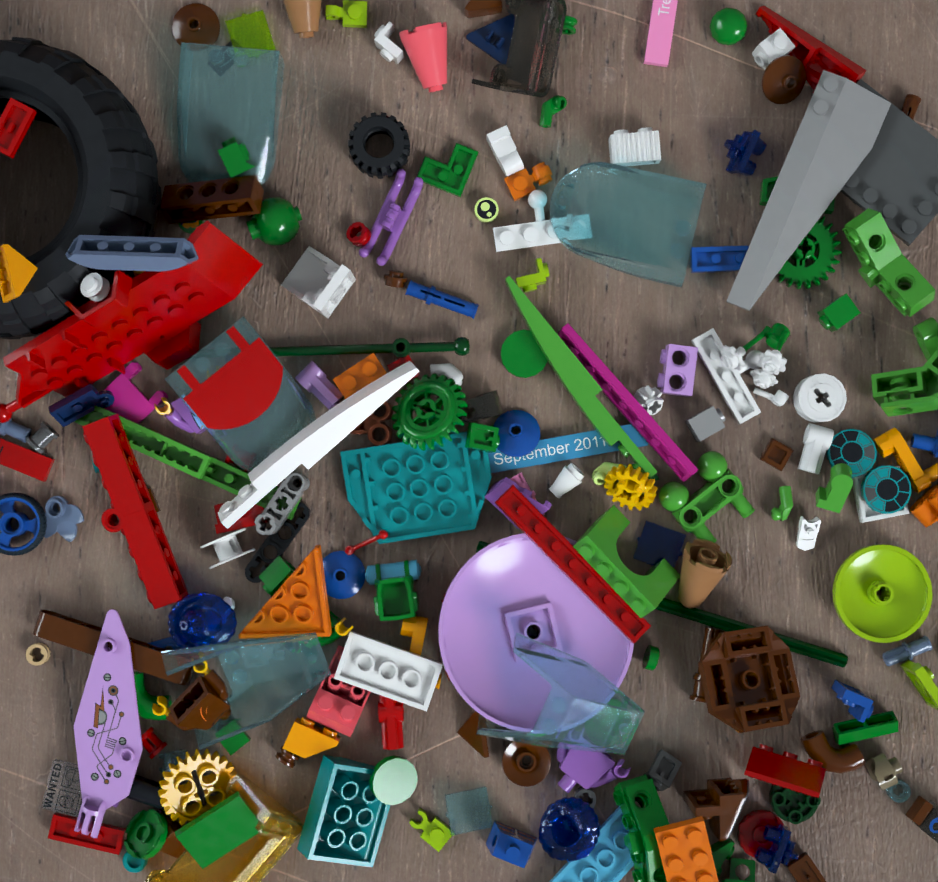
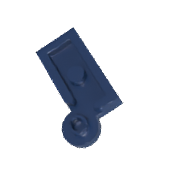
M90 383L49 406V413L62 427H65L94 411V406L101 408L110 407L114 403V395L107 390L98 392Z

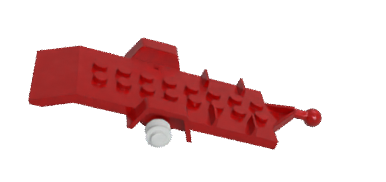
M206 221L199 225L187 239L193 243L199 257L198 260L189 265L170 271H144L133 279L122 271L117 270L114 272L113 284H110L106 278L98 273L88 274L82 280L80 290L85 297L90 299L89 302L78 307L66 301L64 304L75 313L74 315L3 357L4 365L17 372L18 379L16 399L8 404L0 403V423L8 422L13 412L21 407H27L51 391L67 397L90 383L93 384L114 370L125 374L124 365L143 353L155 364L166 370L196 354L199 351L201 324L197 321L234 300L263 264L213 224Z

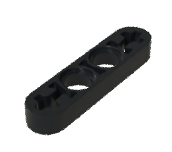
M303 502L298 504L297 509L304 508L303 513L305 517H299L295 521V524H299L297 529L292 523L287 521L282 525L290 527L292 535L289 539H282L277 532L269 535L245 568V576L250 582L258 583L262 581L259 576L252 577L253 571L251 570V567L256 568L262 562L257 560L259 556L264 562L271 564L278 556L282 557L310 518L311 510L307 504ZM268 545H273L277 549V556L274 559H269L264 554V550ZM266 564L260 569L261 573L267 568Z

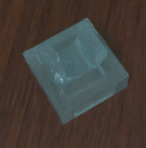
M179 749L160 754L159 758H163V767H160L159 771L162 773L163 771L171 772L168 764L177 765V756L182 760L186 759L185 753L187 750Z

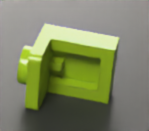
M541 257L536 258L535 261L538 273L515 279V283L520 289H523V293L537 290V286L545 284L546 277H550L547 263H542Z

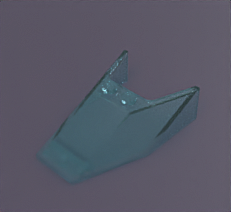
M316 632L231 641L161 652L167 676L218 656L232 689V694L227 698L231 709L229 718L227 720L219 719L208 730L194 729L200 750L271 721L331 675Z
M516 633L513 652L551 684V691L531 731L524 732L508 729L480 715L476 734L548 748L625 754L645 711L586 661Z

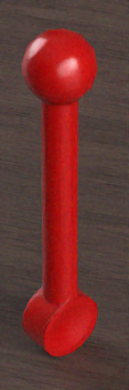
M381 530L378 535L357 545H349L345 548V553L352 555L359 548L376 540L386 539L388 532Z

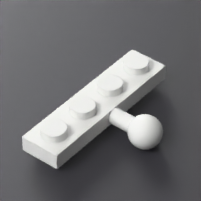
M534 190L528 196V203L534 208L536 222L493 228L496 252L592 238L589 214L545 220L544 206L547 203V195L542 190Z
M714 328L691 340L694 347H698V354L738 425L761 413L740 376L741 373L750 368H761L758 366L761 351L752 350L747 354L743 370H729L722 364L721 350H723V344Z

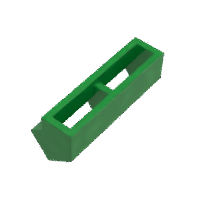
M892 710L871 715L865 719L864 723L859 722L857 719L834 723V727H832L835 743L842 745L898 732V720Z

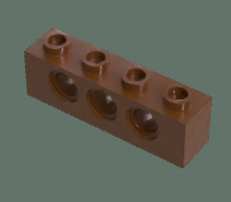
M256 175L166 185L162 195L160 210L169 224L260 214L264 190Z

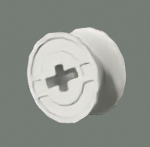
M825 373L808 376L801 380L795 387L793 394V404L797 413L805 420L813 423L835 419L844 410L847 401L846 390L843 384L836 377ZM818 394L823 395L824 398L821 399L823 402H816L815 399L818 398Z
M246 528L200 547L205 548L213 545L220 562L210 566L209 569L255 550L253 548L243 552L237 540L236 534L245 531Z

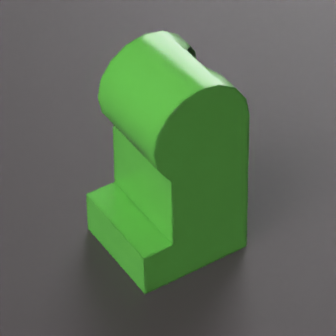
M932 317L913 326L914 335L927 361L938 349V323Z
M839 463L831 468L830 480L826 488L819 486L816 492V507L840 513L853 486L852 469L849 465Z

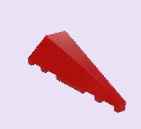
M763 5L756 12L757 17H761L768 26L770 35L781 28L796 46L787 55L794 56L803 63L806 70V80L814 91L823 70L845 77L855 83L862 79L867 71Z

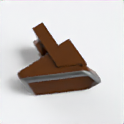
M731 778L707 779V789L683 791L684 801L695 817L703 816L704 820L709 819V826L719 841H725L730 837L747 800L749 780L746 778L733 780Z

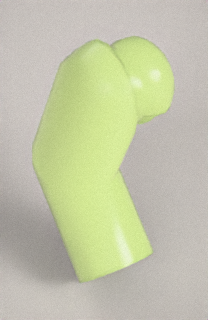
M603 462L593 471V482L596 485H603L608 472L611 471L613 466L618 468L619 464Z

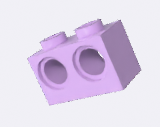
M668 344L665 349L661 350L660 363L664 365L663 373L658 374L657 387L661 388L660 392L662 394L684 397L692 396L698 347ZM674 352H680L683 355L684 361L681 365L673 362L672 355ZM671 376H677L681 380V385L678 389L670 386L669 379Z

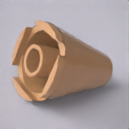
M283 0L294 34H299V38L314 37V33L318 32L322 0Z
M694 539L693 543L689 544V541L686 543L683 550L678 599L683 606L687 608L699 607L730 569L732 558L727 551L724 554L719 550L720 545L704 539Z

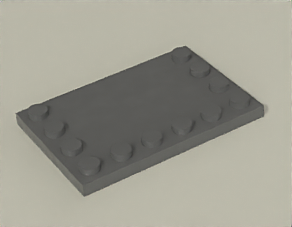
M860 79L856 83L862 86L863 88L871 91L872 93L880 96L881 98L887 100L876 90L870 87L867 83H865L862 79ZM891 103L872 150L864 158L840 192L864 211L868 208L879 211L890 232L907 246H910L938 214V139Z

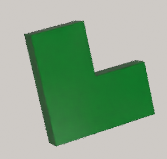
M456 143L447 165L425 156L417 177H421L425 184L461 198L479 152Z

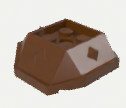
M768 625L720 633L698 662L708 713L739 733L788 725L800 699L790 648L774 634V631ZM745 676L749 679V686L745 682Z

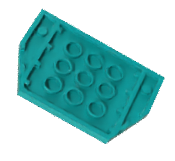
M467 432L450 434L452 441L447 440L445 437L442 438L443 447L435 441L434 450L430 449L427 443L425 445L426 449L423 451L419 448L418 444L417 448L413 449L410 443L406 445L403 442L342 451L340 455L347 499L373 536L378 535L381 530L388 532L386 539L377 540L379 544L476 529L485 500L484 496L487 494L492 478L488 452L466 448Z

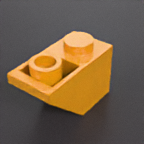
M297 717L282 749L302 758H307L336 747L341 737L333 729L328 727L322 729L315 725V721L306 717L301 719Z

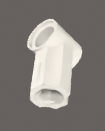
M812 423L807 425L803 436L804 448L798 469L814 474L820 473L826 450L830 448L833 440V429Z

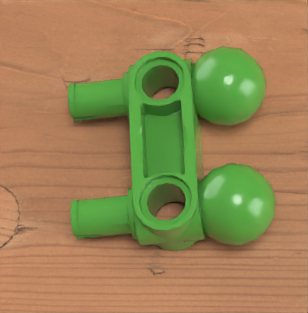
M708 451L699 458L697 468L700 477L709 482L690 497L685 485L677 481L668 482L660 489L659 502L664 509L672 512L676 521L687 533L693 532L697 539H704L715 543L717 541L704 524L707 519L730 502L743 518L750 516L755 509L742 494L744 487L741 485L740 479L729 468L727 469L725 457L719 452ZM730 479L732 486L730 490L724 492L722 484L725 480ZM692 509L694 512L693 519L685 522L684 513Z

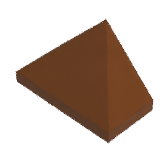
M473 710L457 733L478 753L487 758L489 757L484 717Z

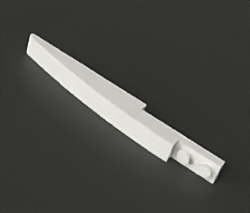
M411 361L406 362L352 394L290 438L248 473L251 484L243 486L233 500L227 501L221 506L218 512L220 522L228 529L300 464H303L309 470L414 377L419 370Z

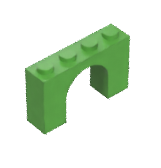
M613 505L598 517L573 547L640 618H643L656 609L680 578V574L665 558L652 566L644 576L633 573L623 564L618 555L616 544L619 535L631 522Z

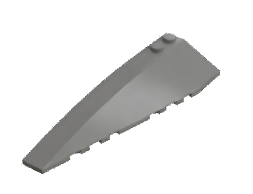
M823 70L726 301L727 303L750 311L773 278L797 249L798 245L807 236L836 195L844 187L845 183L872 150L891 103L845 77Z

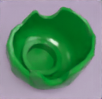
M734 8L721 9L712 17L710 23L712 38L722 45H734L744 39L748 27L745 15Z

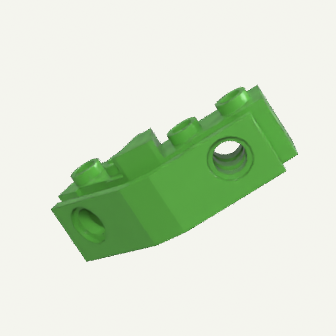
M868 208L845 224L842 230L862 265L858 272L870 288L876 285L904 317L906 315L911 317L934 300L935 289L901 253L879 211Z
M938 349L922 367L871 374L873 398L888 417L938 410Z

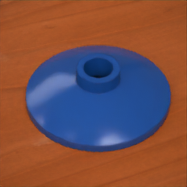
M507 411L499 416L493 427L499 428L500 442L497 449L507 456H525L531 453L539 443V424L531 414L525 411ZM517 427L521 431L519 434H513L511 432L512 429Z
M335 551L323 559L327 595L336 599H346L360 591L365 582V568L362 561L355 554L347 555L345 551ZM338 571L345 573L343 580L337 579L336 573Z

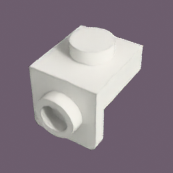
M389 21L386 26L381 25L374 35L376 37L374 41L376 47L381 50L379 53L388 62L393 60L396 64H399L404 58L403 50L388 39L395 31L394 24Z
M779 28L762 41L752 52V55L757 65L766 70L767 66L774 59L787 55L796 46L783 30Z

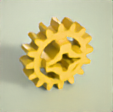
M619 464L618 468L613 466L604 479L606 481L604 488L608 489L606 494L613 496V502L619 501L620 507L627 505L629 510H632L633 507H636L639 511L642 510L643 506L648 508L657 495L658 487L654 486L655 479H648L650 473H642L641 467L633 469L632 464H629L627 468L623 464Z

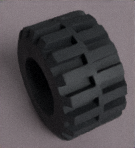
M376 112L371 113V117L368 118L365 115L361 117L362 121L360 123L356 122L353 125L354 130H351L349 134L348 146L352 160L363 174L364 172L367 173L369 177L377 176L378 179H383V176L386 175L392 177L394 172L402 169L401 167L408 162L407 158L410 156L408 132L405 130L401 121L398 122L393 115L388 117L383 112H381V115H376ZM376 134L388 135L394 142L393 150L382 158L370 156L365 149L369 138Z

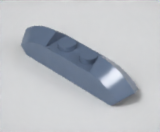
M78 235L65 254L69 260L79 265L100 270L161 272L181 268L199 259L193 243L185 238Z

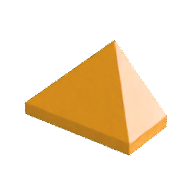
M9 244L0 246V293L3 303L19 297L38 269Z

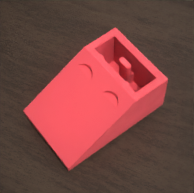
M338 645L306 718L351 737L371 692L334 679L344 647Z

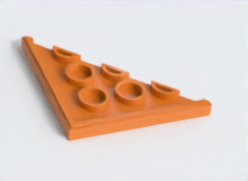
M321 545L314 547L238 635L239 639L331 636L332 627Z

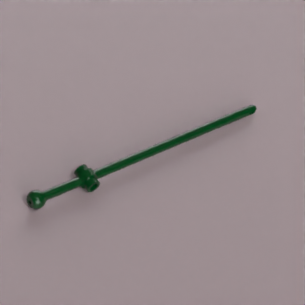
M458 337L454 342L409 343L408 340L399 338L392 344L268 347L275 357L394 353L398 358H404L410 353L455 351L459 356H465L470 352L469 339L466 337ZM404 344L405 350L398 352V346ZM240 348L199 349L196 354L187 359L225 358V356H236L241 350Z

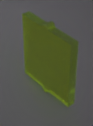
M263 10L247 15L243 13L241 17L225 21L238 62L251 58L259 59L261 55L276 51Z

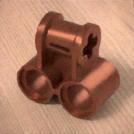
M385 401L383 404L387 410L384 416L378 417L374 411L349 434L368 433V439L373 444H388L392 439V430L389 426L383 424V421L390 419L392 416V405ZM382 427L386 431V437L382 441H377L374 433L376 429Z

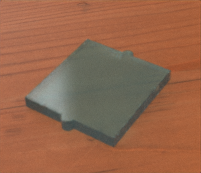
M486 786L445 795L447 807L445 816L449 820L452 836L493 827L490 812L492 805L489 804Z

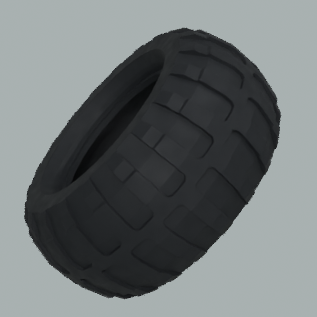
M12 37V40H0V117L10 98H13L37 111L33 120L43 121L59 127L67 137L75 156L78 171V189L73 210L63 229L48 245L33 255L26 257L38 269L22 294L9 302L3 303L0 293V338L20 339L22 337L41 335L74 315L75 313L64 303L69 301L81 307L90 301L80 290L82 280L90 273H98L106 278L110 284H113L114 272L117 270H100L79 265L66 257L67 250L78 235L154 237L156 233L153 231L157 210L161 207L162 198L161 187L158 183V159L154 145L148 137L137 110L117 86L75 53L48 46L40 40ZM120 270L132 279L135 277L133 271Z

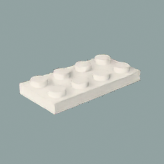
M350 631L334 679L427 712L443 663Z

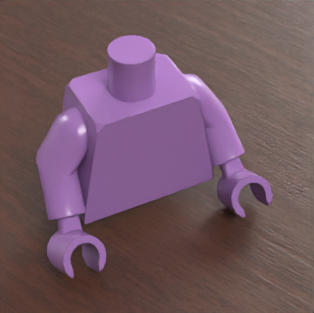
M573 726L569 727L558 741L556 758L559 762V768L565 773L558 782V785L567 793L572 790L576 783L586 790L589 787L596 788L610 783L617 778H626L631 770V767L628 769L621 767L625 762L624 759H620L617 765L614 766V759L582 734V726L579 730H574Z

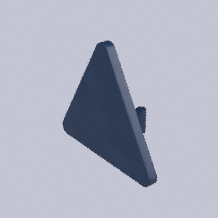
M510 14L468 33L466 39L503 66L510 67L515 16Z

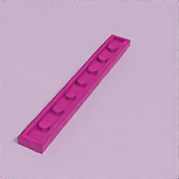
M568 323L558 332L559 337L603 389L602 392L682 482H685L695 474L698 468Z

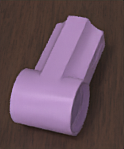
M311 361L295 379L309 393L312 392L330 410L342 399L343 395L326 378L327 375Z

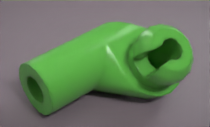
M791 486L779 487L781 504L779 508L775 507L771 510V517L774 521L786 520L793 508Z

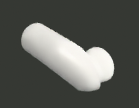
M430 364L431 375L433 373H436L438 376L445 375L448 379L452 378L455 384L462 385L463 374L453 364Z

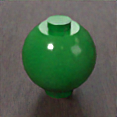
M270 197L262 201L260 214H253L252 220L246 221L252 240L259 238L265 244L281 246L295 238L300 228L298 221L302 220L298 206L293 207L290 201L281 197Z

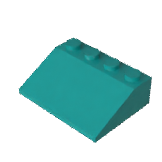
M323 754L297 847L308 860L365 867L374 866L390 805L379 801L370 790L369 780L375 770V766Z

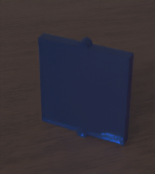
M645 521L640 537H637L638 544L633 558L653 566L665 558L675 568L678 557L682 555L681 548L686 535Z

